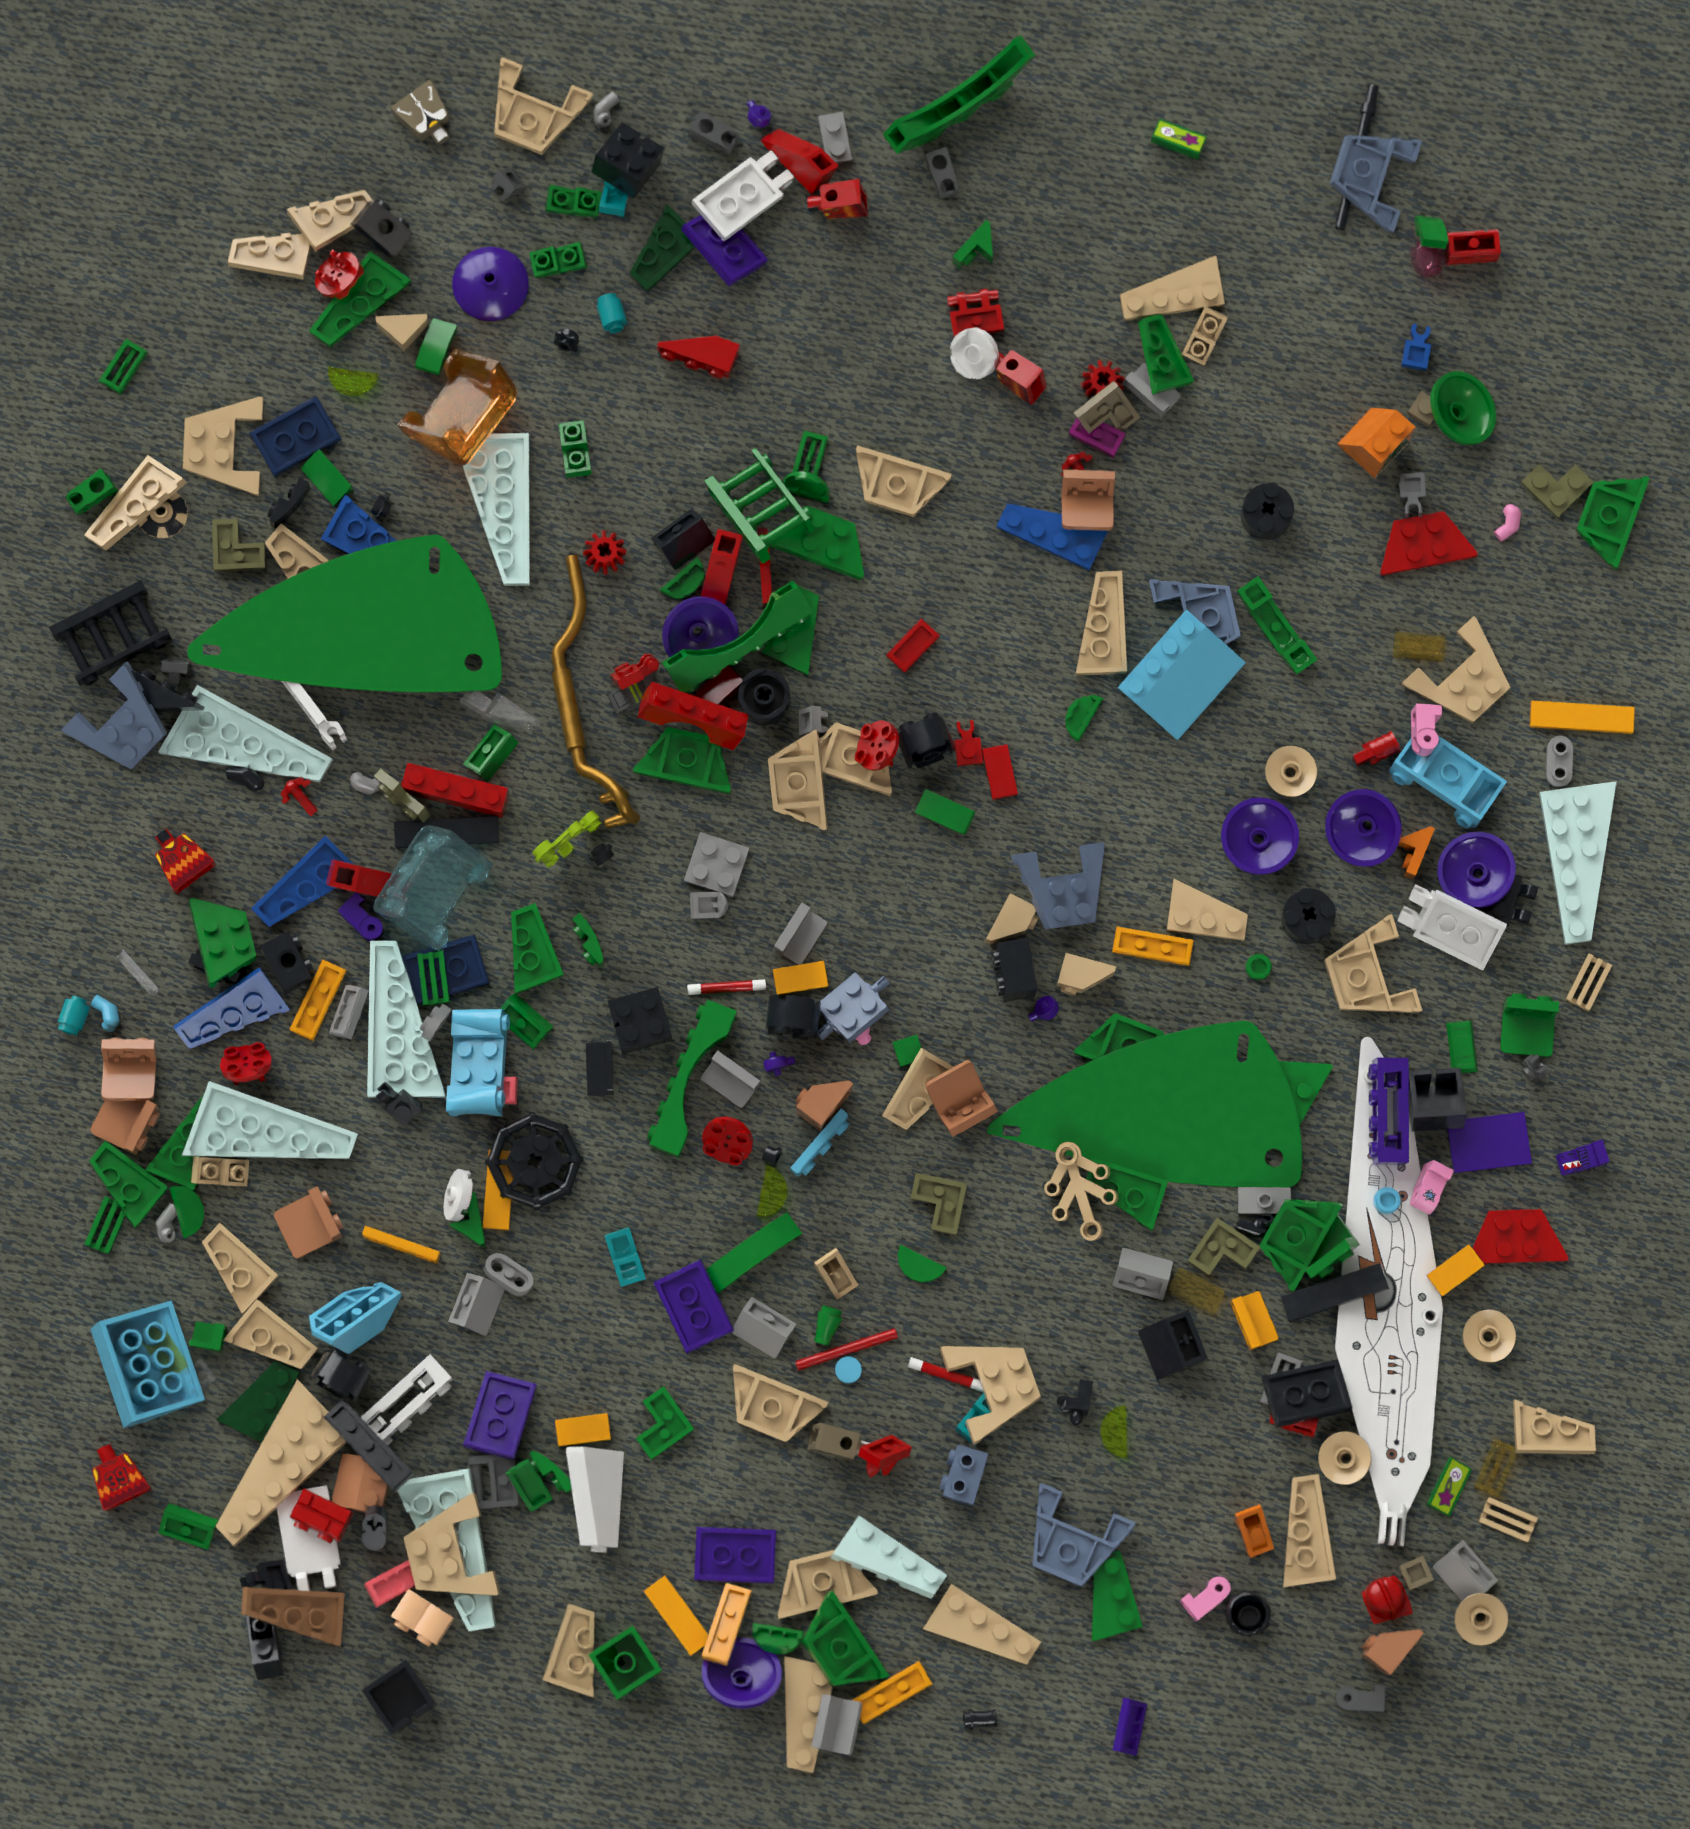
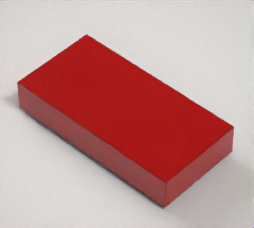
M920 619L886 654V657L903 673H906L935 643L940 635L923 619Z
M1008 745L982 749L992 800L1018 795Z

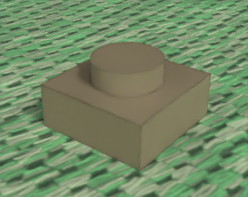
M1421 391L1407 414L1428 427L1434 420L1430 396Z
M1424 1556L1398 1566L1408 1591L1434 1580Z

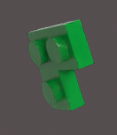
M664 1386L642 1401L657 1422L636 1437V1440L650 1460H653L694 1431V1428Z

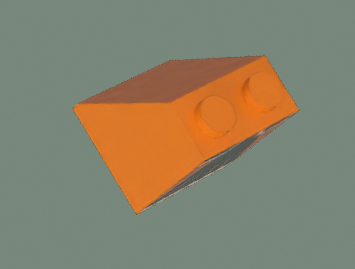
M1371 408L1337 445L1370 475L1376 478L1409 443L1415 426L1397 410Z

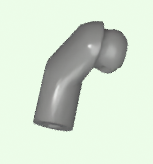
M614 92L608 94L595 105L594 121L600 128L608 127L611 124L610 109L620 102Z
M355 772L350 776L351 786L356 791L367 795L379 791L377 788L379 783L376 778L370 779L363 776L360 772Z
M171 1203L168 1204L155 1223L159 1239L162 1242L168 1243L172 1242L176 1235L172 1221L177 1216L175 1206Z

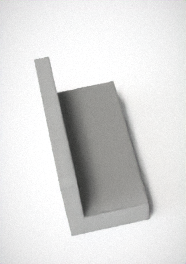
M1143 363L1134 373L1131 371L1124 380L1123 385L1161 418L1181 398V394L1175 389L1152 395L1146 363Z
M801 903L775 943L774 950L796 964L801 965L826 927L827 921L812 913L809 906Z
M718 1050L712 1057V1062L701 1076V1080L739 1108L745 1106L760 1085V1080Z
M1122 1248L1112 1286L1163 1300L1173 1262Z
M467 1273L448 1322L486 1336L505 1289L489 1279Z
M751 1297L733 1326L735 1331L732 1333L772 1358H776L794 1330L796 1323Z
M1464 1540L1459 1542L1449 1553L1433 1565V1569L1461 1601L1470 1595L1485 1593L1498 1581Z
M822 1694L812 1747L852 1755L863 1704Z

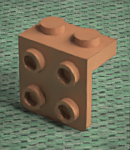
M1063 470L1061 501L1062 527L1064 529L1102 531L1113 529L1115 471Z
M121 1038L102 1039L101 1050L104 1061L102 1099L105 1101L153 1100L157 1065L155 1040L147 1038H137L136 1040H123Z
M970 1060L960 1063L925 1084L941 1122L952 1137L998 1112L995 1104L985 1092Z
M148 1100L104 1101L91 1127V1133L137 1155L138 1151H142L147 1143L148 1136L146 1135L150 1127H154L160 1117V1108Z
M318 1186L309 1190V1195L274 1213V1218L295 1258H301L342 1237L340 1229L344 1227L338 1215L332 1216L328 1206L332 1205V1202L326 1190L321 1192Z

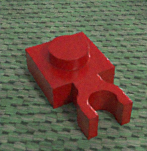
M970 720V729L967 731L961 729L960 721L956 722L957 731L962 738L954 740L957 767L983 764L980 737L972 738L974 721Z

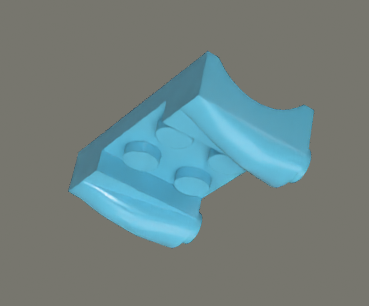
M1438 736L1437 746L1428 756L1417 755L1412 749L1410 739L1389 770L1393 781L1399 785H1410L1415 781L1456 809L1454 816L1457 818L1456 821L1463 828H1476L1507 781L1440 736Z
M503 1009L452 1010L451 1036L453 1037L451 1082L450 1086H447L446 1112L450 1116L463 1114L502 1116V1107L505 1105L504 1075L507 1030L510 1028V1017Z

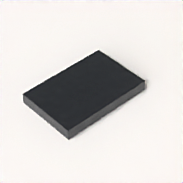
M1338 1359L1264 1375L1261 1378L1276 1428L1345 1413L1353 1409Z

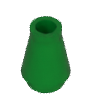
M822 1305L821 1311L818 1310L815 1342L829 1346L833 1335L843 1319L841 1318V1310Z

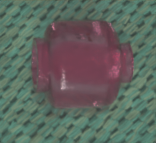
M1420 240L1415 242L1416 246L1410 251V258L1416 274L1429 278L1442 273V268L1446 265L1442 248L1421 246Z

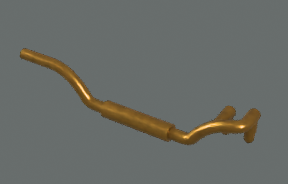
M570 555L565 560L573 594V613L567 629L552 649L554 668L552 679L567 751L571 752L576 772L582 777L600 784L608 791L599 796L600 803L606 804L613 801L618 807L620 813L604 820L605 827L611 828L630 823L636 824L640 820V815L632 809L629 803V792L608 774L589 766L585 759L584 749H586V743L570 669L566 667L564 654L581 629L586 614L587 602L578 556Z

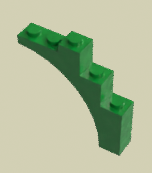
M1022 35L1015 37L990 62L960 85L930 104L896 119L883 133V136L896 154L935 141L948 126L967 120L981 105L1002 97L1014 84L1012 82L1013 79L1036 56Z

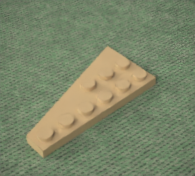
M298 1379L216 1525V1528L234 1547L347 1443L325 1420L324 1416L328 1411Z

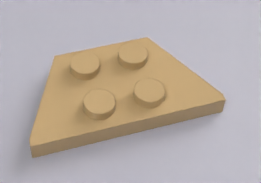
M858 445L856 448L864 502L914 517L951 479L952 474Z
M836 722L827 730V733L819 738L822 774L891 797L892 788L889 766L882 770L871 771L863 768L860 763L855 761L857 744L861 736L860 730Z
M813 730L768 758L773 810L784 815L788 814L793 816L794 819L802 822L806 821L818 826L822 830H827L828 821L818 730Z
M734 1364L733 1366L737 1423L786 1443L828 1406L829 1402L739 1365Z
M835 1550L791 1560L778 1611V1619L818 1610L826 1593L829 1591H834L841 1603L878 1595V1592L860 1570L851 1567L852 1564L843 1560L838 1562L831 1559L830 1557Z

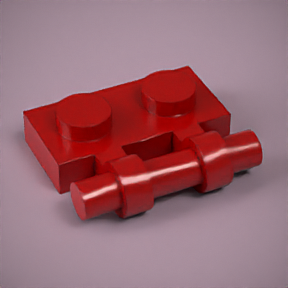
M987 288L979 289V292L969 294L958 292L956 296L947 297L948 307H959V311L950 312L953 339L963 330L970 328L982 329L988 334L1004 332L1000 304L990 306L989 302L999 299L997 289L987 291ZM981 302L982 307L967 309V304Z
M644 654L641 656L639 663L635 665H629L628 662L621 664L614 669L615 673L610 674L614 684L623 690L657 671L659 661L651 654Z

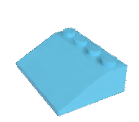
M1185 610L1118 688L1178 740L1246 662L1188 610Z
M172 1301L99 1321L90 1328L123 1428L161 1417L205 1400Z

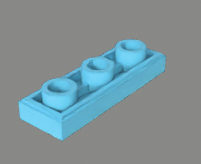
M843 1109L837 1112L792 1165L790 1171L798 1177L803 1173L806 1176L816 1165L813 1162L815 1157L819 1153L823 1156L830 1149L832 1137L835 1134L840 1136L849 1126L847 1122L848 1114Z

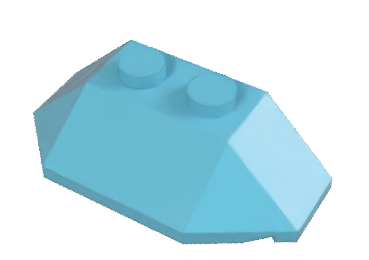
M382 1282L374 1284V1287H361L343 1292L309 1316L311 1333L324 1342L350 1354L384 1330L401 1298V1292Z

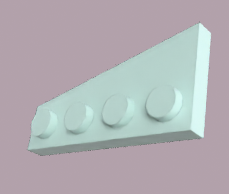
M858 1516L830 1557L838 1562L840 1560L852 1564L851 1567L862 1571V1569L873 1572L877 1574L876 1577L883 1580L890 1579L898 1582L899 1586L931 1599L947 1576L860 1516Z

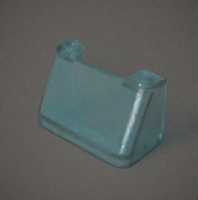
M427 825L413 839L377 897L373 909L384 919L431 949L440 951L441 947L448 941L449 931L443 925L468 883L476 884L484 881L493 863L453 831Z

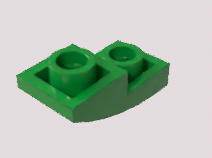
M549 185L545 212L598 217L601 191L580 187L570 189Z
M1415 215L1416 236L1420 237L1421 246L1446 249L1448 236L1442 219Z
M581 242L558 248L551 246L529 252L535 278L588 268Z
M435 318L432 319L420 348L415 369L440 375L448 358V349L457 333V325Z
M584 420L558 424L566 478L592 475Z
M925 789L915 810L916 814L963 835H966L976 813Z
M578 913L572 919L575 925L572 930L581 940L588 939L582 945L585 951L582 956L591 966L596 963L601 968L604 965L599 942L586 919Z
M536 1451L529 1453L532 1457L530 1462L538 1474L541 1473L543 1477H546L553 1472L555 1476L551 1480L557 1490L560 1492L564 1489L566 1494L572 1492L570 1479L556 1464Z

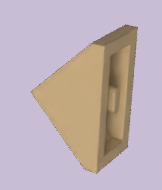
M427 314L376 316L377 328L403 351L429 325Z
M837 1248L814 1262L815 1269L837 1300L858 1286Z

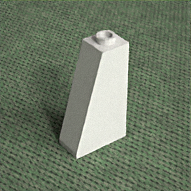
M567 1447L566 1454L580 1546L591 1547V1552L606 1553L607 1548H618L624 1452L590 1447Z

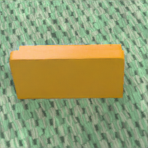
M1259 1291L1230 1301L1250 1351L1278 1340V1335Z

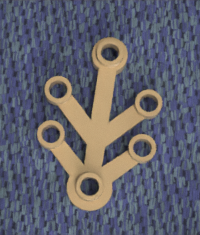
M1065 1142L1056 1150L1058 1166L1051 1180L1045 1184L1044 1190L1049 1196H1058L1062 1190L1060 1183L1068 1170L1071 1180L1058 1206L1053 1209L1052 1216L1057 1221L1067 1220L1070 1214L1069 1207L1076 1195L1084 1220L1080 1228L1081 1235L1086 1240L1095 1241L1102 1236L1103 1226L1094 1218L1086 1191L1100 1198L1106 1205L1115 1204L1118 1201V1194L1115 1190L1104 1189L1081 1177L1078 1166L1092 1172L1098 1180L1107 1179L1110 1176V1169L1107 1165L1096 1164L1083 1157L1081 1149L1077 1144ZM1069 1150L1073 1152L1071 1160H1067L1065 1157L1066 1152ZM1100 1167H1103L1106 1171L1103 1177L1098 1175ZM1054 1183L1057 1186V1191L1050 1193L1049 1186ZM1108 1192H1111L1114 1196L1111 1202H1108L1105 1198ZM1060 1208L1065 1211L1063 1218H1058L1056 1215L1057 1210ZM1092 1225L1097 1228L1095 1235L1089 1233V1228Z

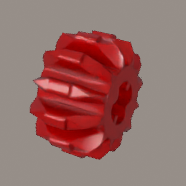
M1101 360L1097 362V368L1092 364L1088 365L1089 372H1083L1082 378L1086 381L1081 383V388L1088 389L1085 396L1088 398L1093 394L1097 395L1113 381L1123 392L1124 387L1121 383L1124 382L1125 378L1118 375L1121 369L1116 367L1112 370L1111 361L1107 363V367L1103 366ZM1099 378H1102V380L1106 378L1108 380L1107 386H1104V383H1102V386L1099 385Z
M603 530L601 538L596 533H593L592 539L594 542L586 540L585 546L588 549L583 551V556L589 557L585 562L587 566L594 565L593 572L597 573L600 567H603V574L607 575L608 567L617 572L618 568L615 563L624 565L625 560L621 556L627 555V550L621 548L624 545L623 539L615 541L616 533L613 532L608 538L606 531ZM604 548H609L610 555L607 556L605 554V557H602L600 549L604 551Z

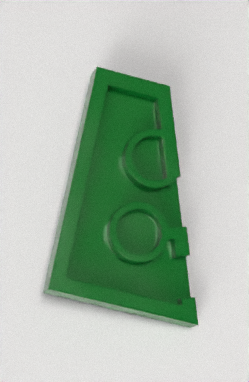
M1120 1550L1114 1551L1095 1572L1093 1577L1091 1642L1143 1627Z

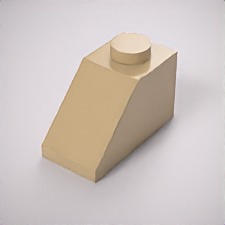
M1010 893L985 943L992 945L1024 935L1028 928L1033 930L1039 919L1034 905Z
M1065 953L1057 987H1061V992L1069 995H1076V992L1083 993L1113 976L1116 966Z

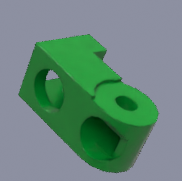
M100 468L72 489L65 498L76 515H81L119 490L108 474Z

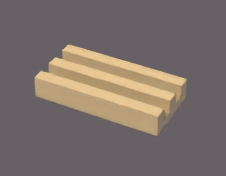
M1590 953L1587 955L1565 999L1588 1012L1612 967L1611 964L1603 962L1600 958L1593 957L1594 955ZM1590 962L1595 965L1578 999H1575L1573 996ZM1599 967L1604 968L1587 1004H1584L1582 1001Z
M1488 1497L1478 1522L1528 1543L1538 1518ZM1493 1505L1530 1521L1529 1525L1489 1508ZM1487 1514L1526 1530L1525 1535L1486 1519Z

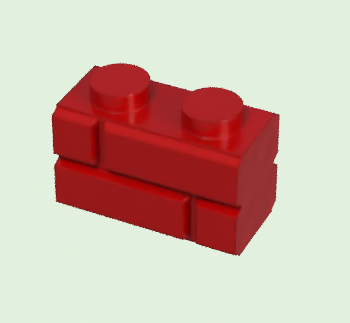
M1498 229L1487 230V232L1480 230L1447 233L1446 265L1498 261L1501 254Z
M306 1489L302 1490L290 1514L291 1520L295 1521L294 1527L304 1532H308L310 1528L318 1532L317 1537L330 1544L333 1540L341 1541L353 1517L352 1511Z

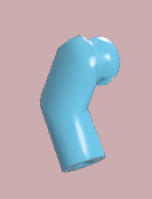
M96 995L91 1002V1006L102 1012L104 1021L102 1028L107 1032H113L120 1022L118 1009L111 1002Z

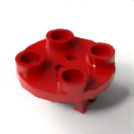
M332 250L329 253L331 257L315 272L316 289L323 296L343 299L348 295L349 290L355 285L358 278L363 275L364 269L360 265V261L352 253H337Z
M883 720L873 722L872 724H865L861 728L855 761L860 763L863 768L871 771L882 770L886 766L893 767L892 760L899 747L897 729L893 724Z
M256 1042L252 1045L240 1047L231 1046L224 1050V1056L220 1062V1070L225 1078L233 1081L234 1086L239 1085V1082H249L258 1078L260 1082L265 1081L264 1075L271 1068L272 1057L270 1052L265 1049L263 1043Z
M718 1117L708 1122L703 1130V1152L720 1162L737 1166L751 1153L754 1140L751 1131L744 1123L731 1117Z

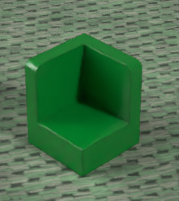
M197 1321L193 1338L189 1341V1346L222 1353L227 1326L225 1324H210Z

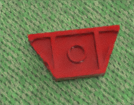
M1444 511L1422 515V517L1415 516L1395 520L1390 531L1380 576L1476 558L1478 553Z
M1542 1209L1488 1211L1472 1247L1483 1264L1568 1261V1255Z

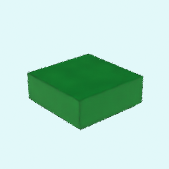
M917 1034L892 1042L900 1068L911 1065L921 1049Z

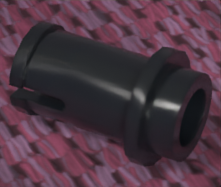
M968 1709V1712H963L964 1728L973 1730L975 1727H997L996 1710L972 1712V1709Z

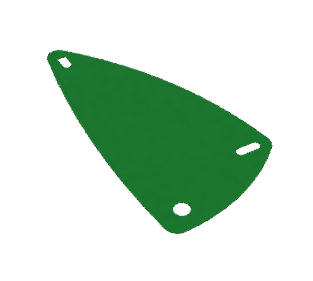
M440 535L408 538L366 548L335 558L294 575L253 597L227 614L192 641L187 649L189 659L199 665L266 679L342 689L392 692L486 691L496 688L502 678L499 641L486 599L466 563L449 542ZM432 547H437L440 550L439 572L436 574L429 571V551ZM203 645H218L221 648V653L219 655H203ZM470 654H477L482 658V667L477 671H471L465 666V658Z
M1249 1021L1218 1023L1177 1031L1144 1040L1101 1056L1036 1090L1000 1115L987 1128L988 1134L1056 1152L1061 1144L1072 1142L1079 1146L1082 1156L1090 1161L1095 1157L1174 1183L1225 1187L1289 1188L1298 1183L1302 1172L1300 1125L1289 1083L1267 1040L1259 1029ZM1241 1034H1247L1249 1037L1248 1054L1245 1062L1237 1060L1238 1038ZM1003 1125L1018 1126L1021 1129V1134L1017 1137L1002 1135ZM1270 1149H1278L1283 1154V1161L1277 1167H1271L1265 1161V1154ZM1069 1150L1065 1155L1073 1157V1152Z

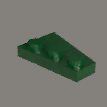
M666 204L659 221L655 224L652 234L630 271V276L647 293L696 248L681 230L686 222L668 204Z
M275 1361L216 1420L262 1443L300 1372Z

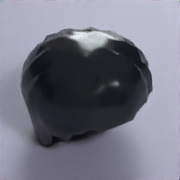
M1242 1591L1234 1595L1227 1603L1225 1610L1227 1624L1236 1634L1252 1637L1263 1632L1268 1627L1271 1609L1267 1600L1260 1594Z

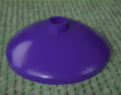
M483 247L470 252L459 262L454 271L452 288L458 305L468 315L483 321H498L511 316L522 306L527 297L529 280L523 263L513 253L498 247ZM487 276H493L494 281L488 283L485 281V278Z
M694 597L679 603L668 614L662 629V643L668 657L673 656L682 649L702 650L715 648L739 637L738 624L731 610L722 602L710 597ZM695 627H701L699 634L693 633Z
M1356 789L1343 794L1332 804L1326 817L1325 831L1331 848L1341 859L1352 865L1367 867L1385 861L1395 852L1402 836V823L1396 807L1387 797L1373 790ZM1366 820L1372 823L1371 829L1365 827Z
M1251 798L1240 802L1227 814L1221 829V843L1227 858L1237 868L1254 875H1266L1282 869L1291 861L1298 847L1299 830L1294 816L1284 805L1268 798ZM1254 836H1262L1263 842L1257 844L1254 841Z
M1470 832L1458 836L1445 847L1438 861L1437 874L1445 894L1473 908H1483L1497 903L1509 892L1515 880L1516 864L1510 848L1500 838L1485 832ZM1476 871L1483 872V876L1481 878H1475L1474 873Z
M737 1638L728 1666L704 1659L701 1674L705 1689L716 1701L728 1707L748 1709L766 1703L775 1695L781 1683L782 1669L776 1654L763 1650L756 1644L754 1639ZM743 1681L745 1684H738L737 1682Z

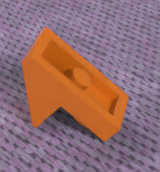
M1430 826L1401 837L1398 846L1413 852V854L1407 853L1402 868L1406 869L1404 876L1410 879H1414L1435 828Z
M1260 1504L1235 1514L1234 1521L1241 1533L1249 1558L1274 1549Z

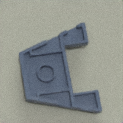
M1347 135L1343 139L1330 184L1383 230L1393 233L1400 210L1377 201L1390 157L1394 156L1403 161L1415 163L1422 141L1416 139H1383L1371 136Z
M1149 580L1154 604L1181 598L1183 611L1188 610L1227 646L1241 638L1230 586Z
M126 662L109 679L128 698L117 712L99 730L79 712L63 727L62 731L129 769H133L167 732L152 704H148L142 693L144 689L140 682L135 680L131 672L133 670L131 665Z
M1104 842L1079 846L1083 873L1048 878L1040 877L1037 852L1011 855L1014 865L1017 864L1022 874L1020 878L1023 884L1027 885L1033 897L1031 901L1045 930L1095 922L1105 847Z
M1040 1483L1033 1567L1083 1587L1135 1528L1136 1522L1113 1514L1103 1539L1054 1519L1053 1516L1063 1492Z

